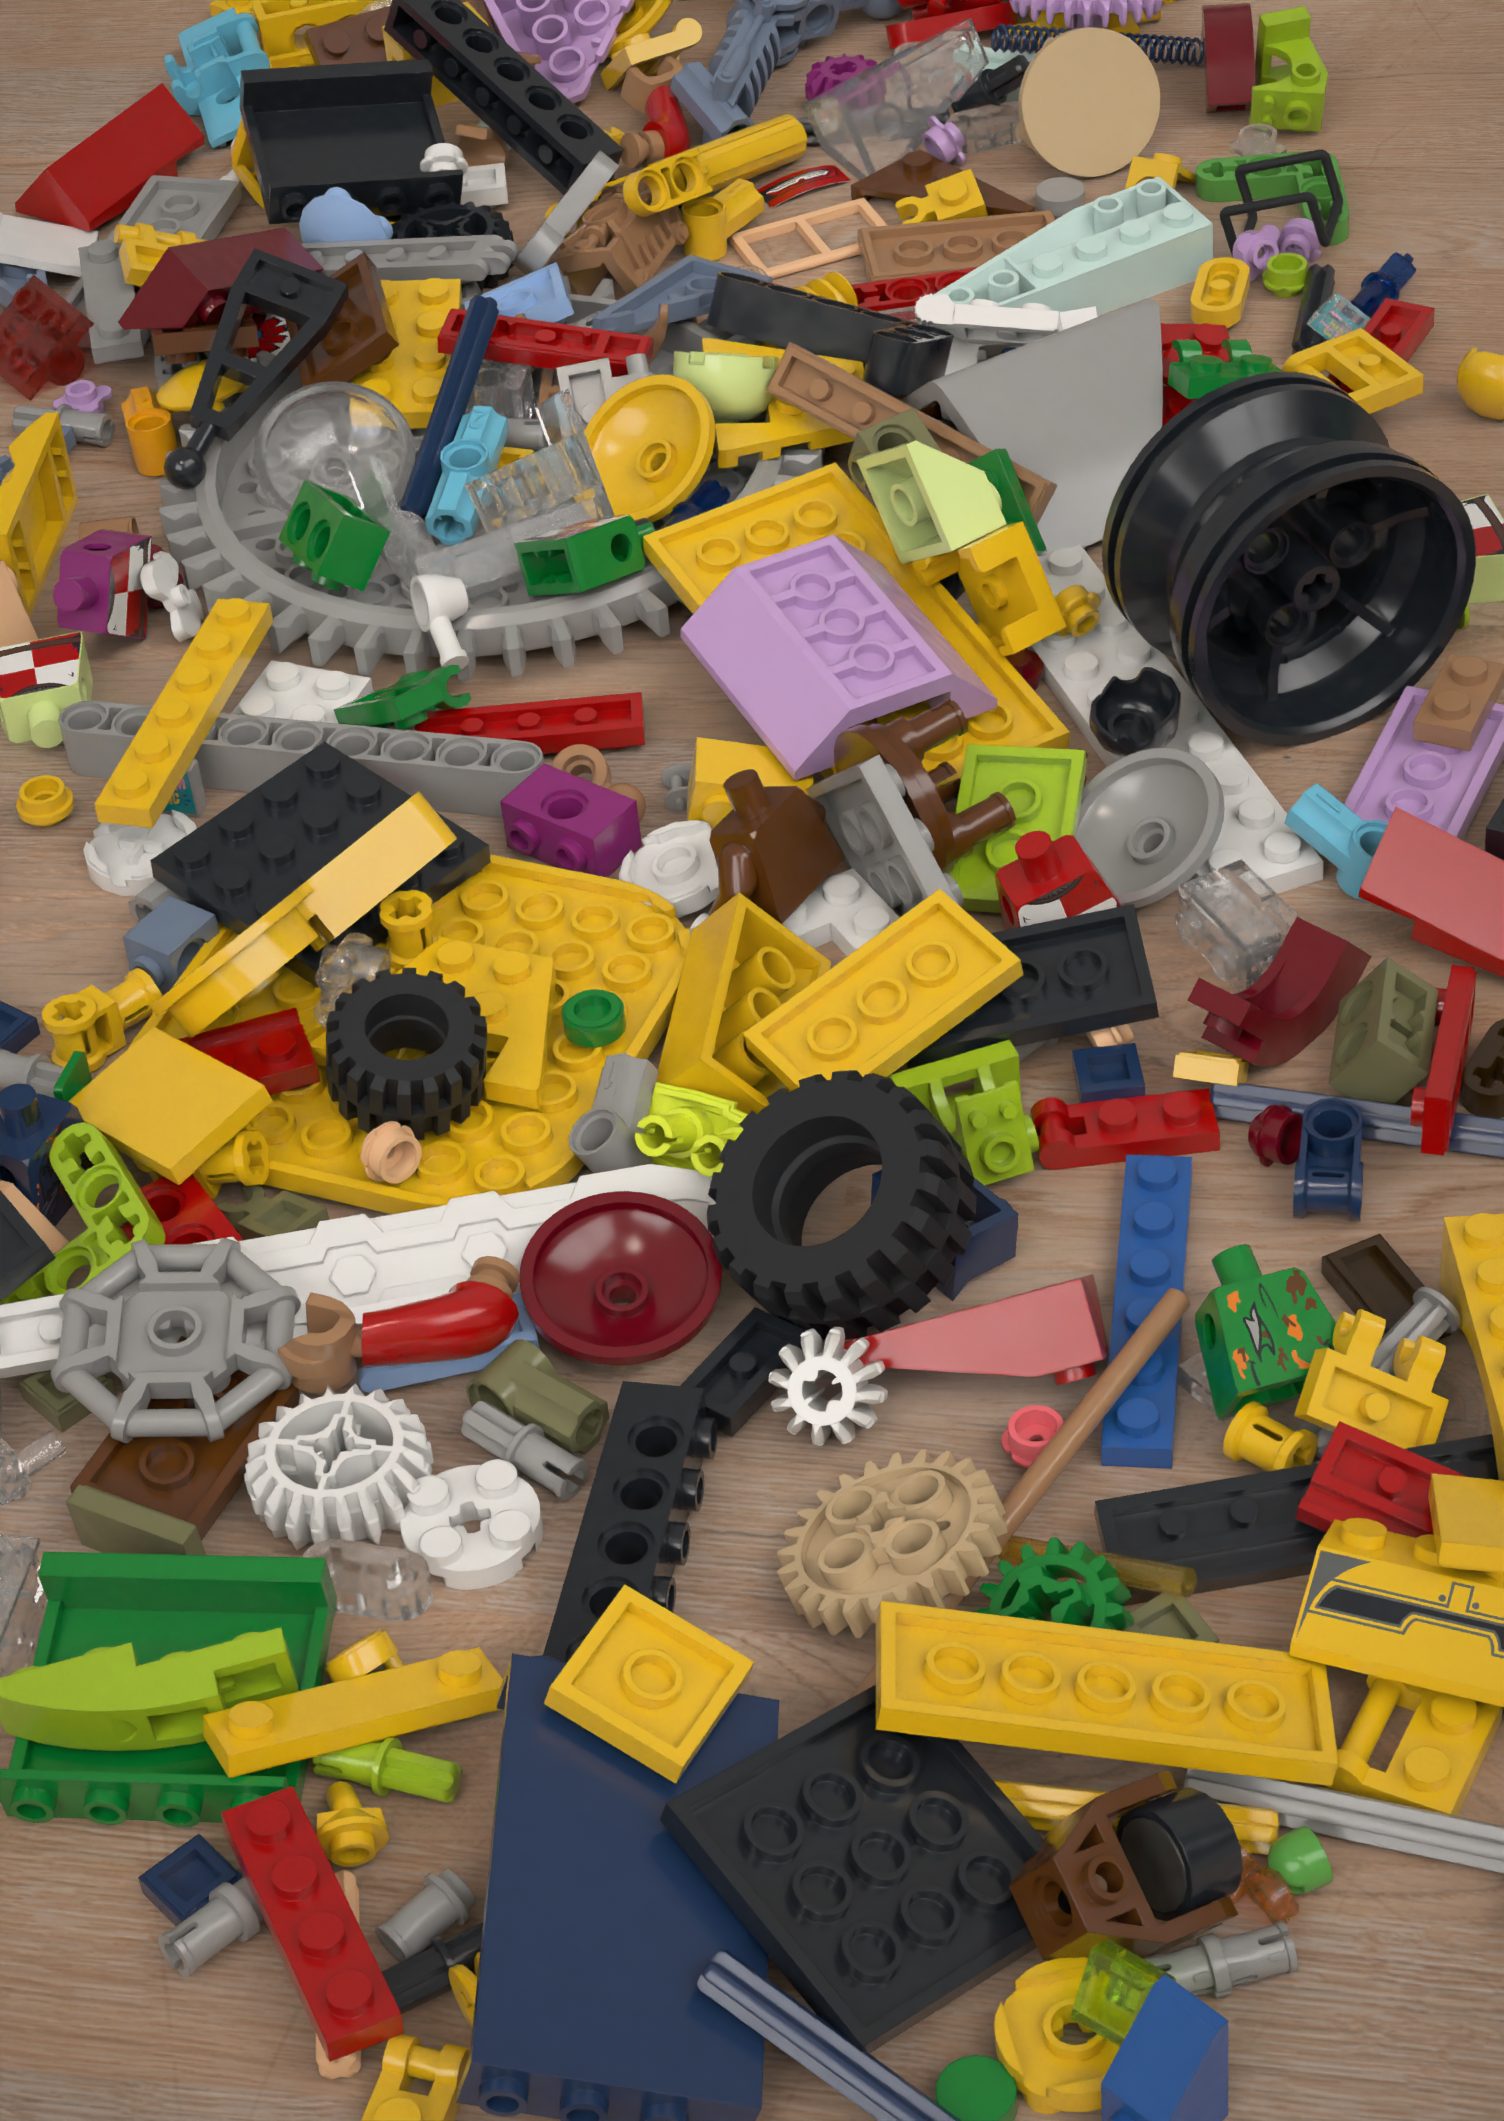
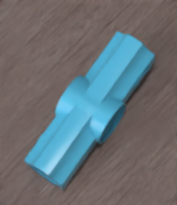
M474 405L473 410L469 414L462 416L454 441L446 445L441 451L442 474L425 518L428 534L438 538L443 545L461 546L466 538L472 537L482 508L489 505L495 497L493 476L509 433L507 418L495 412L492 406Z

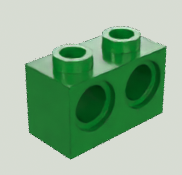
M304 480L278 539L294 553L291 559L294 563L313 571L311 579L335 591H341L343 585H347L364 592L391 532L351 497Z

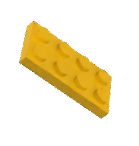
M461 279L380 280L399 346L393 349L388 358L383 362L369 366L352 378L349 412L351 430L427 428L451 358V354L438 353L437 337L450 309H462Z
M939 888L743 1033L747 1049L791 1091L799 1088L798 1080L817 1074H822L826 1080H831L832 1072L857 1070L862 1077L865 1074L871 1073L888 1077L1023 976L1021 960Z

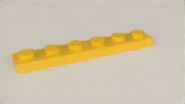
M240 598L217 599L94 803L98 822L153 828L272 625L273 617L270 603L251 602Z

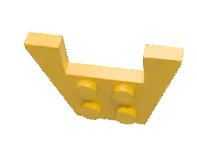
M702 338L701 352L749 355V357L762 358L763 356L779 357V363L785 352L783 349L712 338ZM817 355L852 375L863 379V362ZM774 396L765 410L767 423L715 424L714 445L719 469L738 466L739 456L759 452V457L763 461L781 457L782 447L808 442V448L815 450L853 442L855 439Z
M446 937L438 938L404 968H416V974L427 976L430 970L443 974L444 983L449 984L457 981L465 987V998L473 996L476 998L481 1006L480 1016L486 1018L487 1051L499 1053L483 1080L486 1099L539 1110L543 1104V1072L546 1071L548 1058L546 1048L548 1030H551L556 984L554 958ZM402 969L399 970L396 974H402ZM325 1031L311 1045L317 1065L326 1067Z

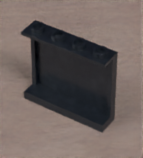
M430 59L241 70L240 112L269 225L300 222L303 208L313 198L324 195L332 187L346 190L352 199L364 204L372 213L382 217L415 214L416 208L434 207L435 202L439 205H447L452 201H455L456 204H461L462 169L422 172L420 169V163L424 159L427 148L434 144L445 143L431 96L433 69Z

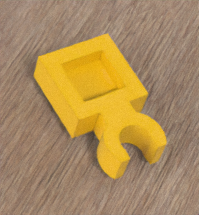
M971 168L925 185L928 196L924 198L905 197L895 203L900 220L915 216L902 222V224L988 216L984 200Z

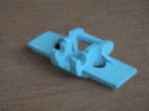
M234 7L178 34L187 66H179L175 62L173 55H166L164 57L167 73L173 80L171 88L176 101L188 115L202 116L212 148L227 146V141L234 139L237 135L242 116L240 112L241 70L270 69L268 55L265 51L261 50L257 39L259 28L256 19L249 13L237 14Z

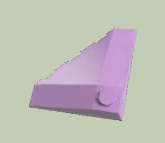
M635 0L483 1L497 35L515 51L541 55V63L536 64L535 69L574 104L586 98L592 86L591 79L599 63L605 61L617 37L616 29L623 15L629 13Z

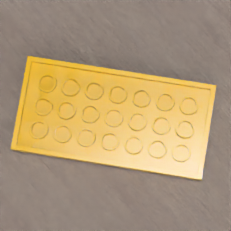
M836 462L643 536V553L692 614L698 610L733 568L831 535H836L878 560L998 699L997 708L966 719L968 729L964 735L956 736L925 752L922 764L927 772L936 768L942 762H948L957 772L938 783V788H942L959 778L961 780L967 744L1069 748L1070 731L1005 656H1001L998 648L939 581L927 587L922 586L912 565L914 561L900 563L877 509ZM922 701L857 725L881 724L885 726L900 717L910 720L930 710L931 707L926 701ZM835 766L820 772L827 778L836 774Z

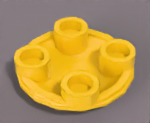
M207 359L178 371L160 387L156 397L161 408L168 410L170 414L191 410ZM223 376L212 409L221 412L225 407L223 400L235 393L244 392L248 386Z

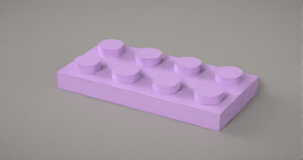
M1406 686L1344 805L1364 821L1379 820L1389 823L1393 811L1397 807L1463 840L1504 758V705L1494 704L1471 751H1465L1413 740L1414 719L1430 690Z

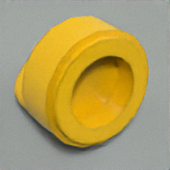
M379 1628L325 1663L326 1667L324 1669L331 1681L335 1683L366 1675L381 1664L385 1670L404 1665L397 1654L399 1649L388 1631Z

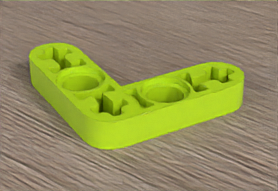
M85 1122L76 1123L64 1129L56 1137L49 1154L51 1166L88 1229L54 1254L56 1258L0 1301V1305L48 1297L51 1293L53 1295L65 1294L67 1291V1281L71 1274L84 1265H91L87 1279L80 1286L76 1287L79 1289L131 1251V1243L145 1239L147 1245H164L165 1232L161 1222L115 1146L92 1124ZM83 1152L86 1153L89 1160L94 1164L93 1167L87 1170L80 1166L82 1162L79 1156ZM112 1184H119L115 1197L105 1206L95 1208V1201L104 1188ZM127 1221L134 1226L133 1234L135 1237L130 1242L125 1232L119 1227Z

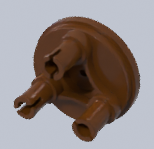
M948 698L941 702V704L910 720L900 717L885 726L881 724H871L869 726L856 725L840 733L834 745L836 773L877 755H880L884 764H890L897 771L904 784L905 796L902 798L912 817L921 820L934 841V851H932V854L942 873L950 874L953 871L955 862L972 854L973 846L1016 825L1014 823L1016 821L1014 810L1007 798L1000 792L991 794L989 798L958 814L952 811L948 812L943 804L951 799L958 798L961 780L959 778L942 788H938L937 784L956 774V770L948 762H942L936 768L927 772L922 764L925 752L967 732L968 726L964 713L954 700L951 701Z

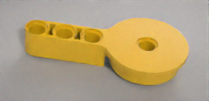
M418 791L150 1006L151 1010L156 1016H159L168 1009L192 1038L233 1005L238 1009L280 975L278 969L310 944L317 952L339 936L452 844L457 837L422 793Z

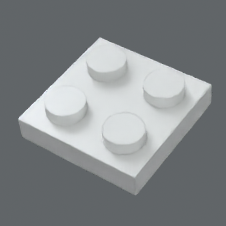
M271 660L231 714L339 724L333 709L373 692L372 681L369 677L346 674L341 671H329L296 665L291 662Z

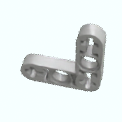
M600 150L523 247L512 264L525 275L541 269L562 243L564 236L618 169L619 165Z

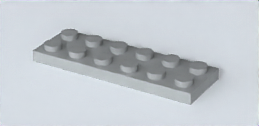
M152 175L118 224L135 226L139 222L153 225L155 231L177 234L179 230L195 233L196 238L214 240L243 198L240 181ZM114 230L107 240L114 241ZM82 275L45 327L49 344L70 346L73 349L91 348ZM134 285L136 295L140 288ZM141 329L143 347L151 336L150 329Z

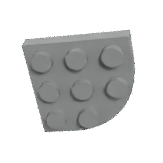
M880 755L829 776L806 789L811 798L825 807L826 817L824 824L840 847L845 857L844 861L849 869L853 868L891 909L896 908L901 913L899 917L910 911L939 888L959 906L963 905V896L957 883L949 874L942 873L932 854V851H934V841L929 830L921 820L912 817L902 798L905 796V787L899 774L890 764H884Z

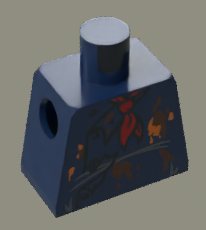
M13 1084L0 1092V1180L13 1183L55 1227L74 1203L51 1166L49 1159L50 1149L56 1137L64 1129L84 1121L78 1108L72 1103L36 1093L35 1089L28 1084ZM85 1152L79 1156L82 1168L87 1170L94 1166Z

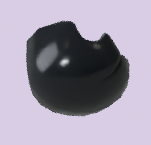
M1143 667L1138 676L1131 680H1121L1117 676H1113L1102 690V693L1097 695L1091 703L1090 729L1101 746L1106 751L1116 755L1128 756L1142 750L1164 748L1175 737L1178 729L1181 692L1172 677L1152 667Z

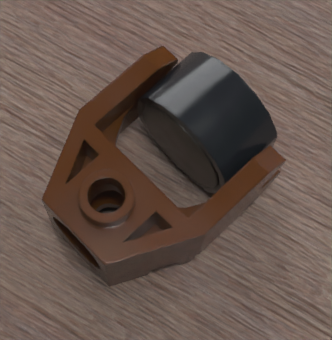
M1168 1770L1100 1795L1064 1818L1060 1825L1046 1834L1043 1839V1845L1037 1854L1025 1863L1009 1885L1042 1959L1049 1961L1057 1958L1086 1957L1103 1962L1104 1969L1114 1970L1125 1963L1130 1964L1132 1960L1148 1958L1188 1941L1239 1915L1230 1895L1238 1890L1242 1876L1241 1847L1234 1827L1221 1806L1206 1793L1191 1787L1163 1796L1177 1789L1176 1783ZM1120 1818L1115 1834L1112 1824L1116 1819ZM1095 1874L1100 1875L1106 1881L1107 1892L1098 1885ZM1061 1890L1067 1896L1072 1915L1065 1913L1059 1907L1058 1896Z

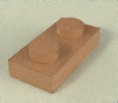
M1450 653L1414 719L1413 740L1471 751L1504 687V664L1483 660L1477 656H1462Z

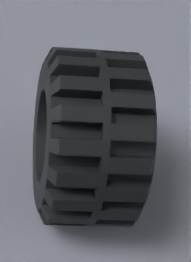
M404 967L402 968V974L391 975L389 969L375 972V980L373 981L361 978L352 984V994L342 992L335 1001V1011H329L326 1022V1080H328V1092L332 1102H339V1112L346 1120L357 1117L358 1129L368 1134L385 1122L397 1121L401 1126L406 1125L411 1128L417 1140H424V1133L428 1131H433L437 1136L449 1132L450 1121L462 1124L470 1116V1106H478L483 1096V1080L486 1077L487 1023L486 1018L480 1016L481 1006L474 996L465 998V987L457 981L449 984L444 983L443 974L430 970L427 976L416 974V968ZM412 1048L424 1051L430 1055L415 1060H400L388 1057L383 1053L394 1049Z

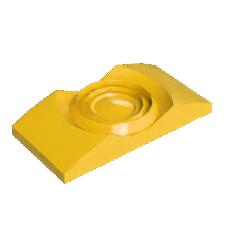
M46 412L8 446L15 466L5 475L0 486V560L5 562L6 566L13 571L18 580V594L29 619L78 502L58 412Z

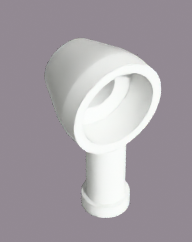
M436 574L412 577L410 595L414 615L422 631L431 632L441 657V667L459 665L460 669H463L469 663V658L466 651L461 649L451 624L452 621L468 611V597L462 580Z

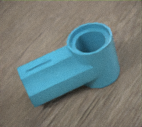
M1316 783L1303 792L1300 799L1290 808L1284 823L1338 867L1336 879L1338 885L1346 894L1355 899L1366 901L1358 897L1359 890L1388 823L1379 820H1362L1330 792Z

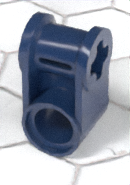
M1338 1098L1321 1099L1305 1109L1302 1117L1299 1159L1296 1158L1293 1218L1303 1219L1307 1212L1347 1214L1350 1221H1361L1363 1162H1361L1362 1116L1358 1108L1346 1100Z

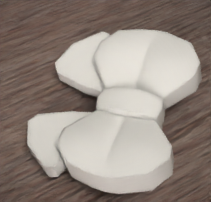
M159 551L153 554V561L142 567L140 582L145 593L151 598L162 601L166 610L170 612L171 630L174 637L179 642L196 636L199 631L201 620L204 619L202 604L195 590H188L183 584L177 585L179 573L177 562L169 553Z

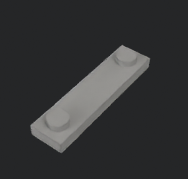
M99 240L90 246L78 248L94 363L97 365L145 356L141 329L124 330L118 323L136 295L134 285L125 283L119 257L121 244L114 243L112 240Z

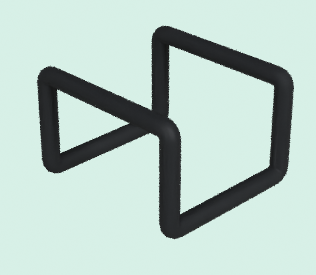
M1314 150L1241 164L1235 169V178L1243 204L1227 206L1220 211L1221 224L1232 258L1233 246L1237 237L1230 216L1247 213L1248 219L1243 230L1245 232L1247 230H1254L1258 219L1257 211L1307 202L1320 245L1322 247L1330 245L1343 205V197L1331 157L1327 151ZM1321 160L1333 204L1325 226L1317 199L1312 193L1301 192L1253 201L1245 174Z

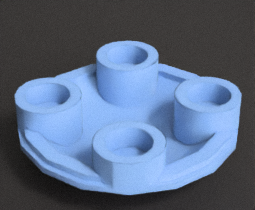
M339 187L329 188L324 195L313 198L303 208L299 222L303 243L391 239L393 236V228L386 218L375 215L364 204L352 199L346 190Z

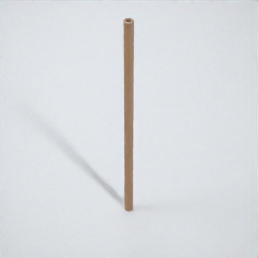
M1170 1288L1166 1291L1002 1501L1006 1511L1002 1518L1007 1527V1533L996 1537L1001 1549L1190 1307V1300L1182 1291L1175 1288ZM997 1555L983 1558L987 1568ZM968 1576L965 1579L969 1591L981 1576ZM949 1593L943 1597L946 1609L955 1610L965 1596ZM876 1664L849 1699L876 1684Z

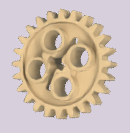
M921 1449L910 1463H904L900 1453L897 1452L892 1455L886 1468L878 1470L875 1463L868 1461L864 1467V1476L855 1480L845 1473L840 1475L839 1480L842 1486L840 1490L835 1493L819 1490L816 1493L821 1503L817 1509H799L797 1515L803 1526L785 1530L784 1536L789 1546L777 1551V1556L783 1566L777 1570V1574L798 1616L804 1614L812 1628L825 1623L830 1635L835 1636L849 1625L854 1637L861 1638L871 1624L876 1623L880 1601L946 1609L943 1597L949 1593L967 1596L970 1591L965 1579L968 1576H987L989 1570L983 1558L1001 1554L1002 1549L996 1537L1007 1533V1527L1002 1518L1006 1511L986 1470L981 1469L977 1471L971 1458L967 1457L956 1463L951 1451L946 1450L932 1462L927 1450Z

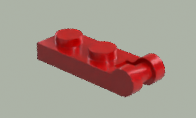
M1209 1088L1066 1105L1064 1101L1058 1098H1045L1036 1102L1030 1110V1118L1039 1136V1149L1037 1152L1040 1163L1051 1170L1126 1162V1155L1178 1156L1220 1150V1131L1213 1104L1210 1102Z

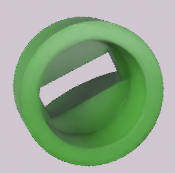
M1308 1826L1298 1827L1282 1835L1272 1844L1268 1854L1267 1869L1270 1880L1281 1891L1293 1895L1311 1893L1333 1881V1874L1327 1855L1318 1838Z

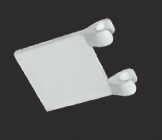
M0 212V263L81 277L78 248L90 246L96 242L99 231L92 230L89 232L71 226L4 215Z

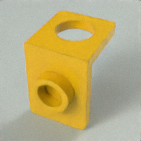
M1154 153L1153 159L1133 156L1125 189L1133 187L1147 178L1156 177L1162 178L1175 189L1177 180L1196 184L1195 174L1181 166L1183 159L1173 155Z

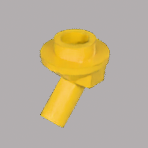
M343 1781L335 1782L326 1791V1801L331 1811L317 1813L315 1834L327 1859H330L338 1866H359L371 1861L376 1856V1853L386 1846L390 1839L388 1827L381 1808H362L354 1788L349 1783Z

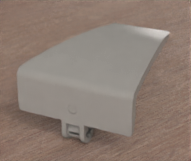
M1145 298L930 381L901 399V401L918 410L927 408L937 401L960 433L992 450L1006 449L1012 461L1058 485L1037 525L1047 551L1037 556L1052 553L1059 548H1070L1081 545L1084 548L1103 540L1106 519L1122 479L1143 447L1162 428L1163 365L1159 304L1151 298Z

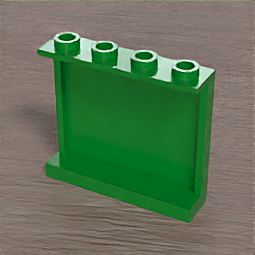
M43 1552L38 1578L48 1601L33 1666L41 1667L82 1656L95 1648L116 1647L131 1642L139 1664L142 1665L160 1660L162 1657L173 1652H191L232 1641L235 1637L244 1633L265 1632L281 1627L295 1669L299 1691L322 1686L337 1603V1594L326 1558ZM16 1737L9 1769H0V1802L7 1816H14L32 1823H44L52 1818L89 1819L103 1825H117L125 1820L161 1821L174 1827H191L199 1822L223 1823L222 1811L290 1786L294 1787L301 1802L309 1758L229 1778L207 1741L151 1750L102 1751L72 1749Z

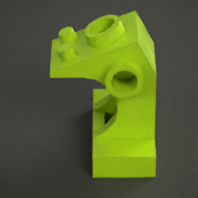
M1305 6L1259 15L1255 59L1256 86H1252L1251 113L1249 117V126L1251 128H1262L1263 130L1283 129L1296 132H1320L1325 110L1328 71L1309 37L1311 16ZM1272 56L1285 60L1287 65L1271 67Z
M1010 1040L890 1075V1079L897 1087H905L915 1095L962 1147L961 1154L970 1163L973 1176L984 1186L1034 1171L1031 1153L1039 1149L1038 1136L1031 1118L1023 1112L1019 1054ZM970 1079L974 1080L973 1089L945 1096L943 1087Z

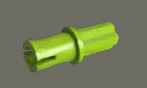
M394 1737L313 1757V1763L316 1764L313 1770L316 1775L339 1780L343 1779L371 1787L372 1792L380 1797L388 1796L390 1790L393 1789L446 1803L453 1802L458 1795L463 1773L462 1767L458 1763L403 1750L401 1741Z

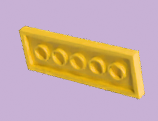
M880 1601L876 1619V1730L1332 1786L1339 1763L1326 1664L1289 1656V1652Z

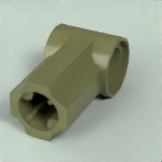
M523 1339L514 1340L466 1386V1393L472 1406L478 1401H487L525 1426L535 1423L544 1430L546 1439L571 1454L577 1451L584 1455L588 1453L600 1441L602 1430L609 1419L607 1401L556 1374L548 1357L538 1347Z

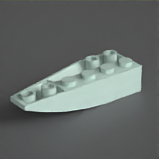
M1156 177L1143 180L1133 187L1111 195L1101 196L1093 202L1069 211L937 293L947 294L956 304H969L970 301L975 299H986L997 302L1000 307L1021 308L1023 304L1039 303L1049 306L1052 311L1059 312L1096 306L1097 316L1195 281L1200 266L1204 262L1213 259V223L1162 178Z

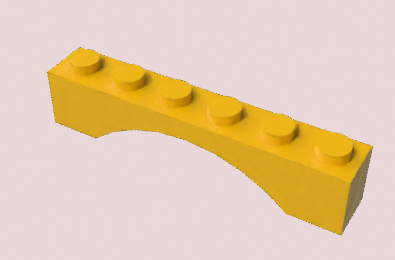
M1479 1213L1470 1216L1444 1217L1439 1280L1443 1295L1455 1306L1460 1314L1461 1326L1459 1328L1468 1340L1479 1370L1492 1429L1499 1480L1504 1481V1213Z

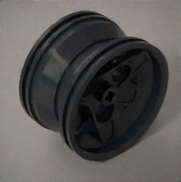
M1271 372L1245 377L1205 394L1172 417L1150 439L1130 465L1112 501L1103 535L1102 562L1108 591L1120 613L1151 646L1161 653L1178 660L1185 680L1193 693L1224 726L1240 736L1260 743L1298 745L1320 741L1341 734L1369 721L1399 700L1406 686L1413 687L1425 675L1444 651L1464 614L1474 582L1476 544L1469 515L1453 491L1421 462L1390 448L1388 440L1378 423L1344 390L1328 380L1310 374Z

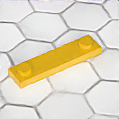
M480 1647L469 1650H453L444 1653L440 1657L261 1701H245L229 1709L204 1714L203 1737L227 1776L233 1778L383 1740L388 1737H395L501 1710L497 1709L496 1706L497 1696L503 1679Z

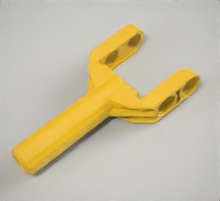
M781 114L656 161L644 169L608 182L593 201H598L599 196H602L601 191L603 189L625 181L623 184L624 201L628 208L636 215L647 217L676 205L681 206L686 201L725 189L738 178L748 180L799 160L807 150L806 144L808 140L806 131L802 123L795 116ZM640 180L644 181L651 190L652 202L650 205L645 204L639 196L638 183ZM559 201L549 206L545 214V219L549 216V214L556 207ZM589 207L586 208V210L576 221V230L583 222L582 217L589 210ZM568 231V233L564 236V239H566L572 233Z

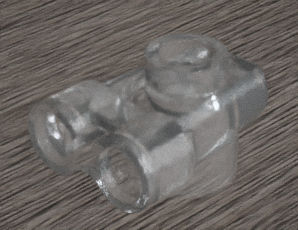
M356 932L346 935L338 946L327 944L324 947L320 965L315 975L316 983L321 989V997L314 1008V1016L319 1024L326 1028L329 1011H335L336 999L342 992L352 994V984L361 978L373 981L375 980V972L386 969L390 971L391 953L389 949L374 947L373 940L370 937Z

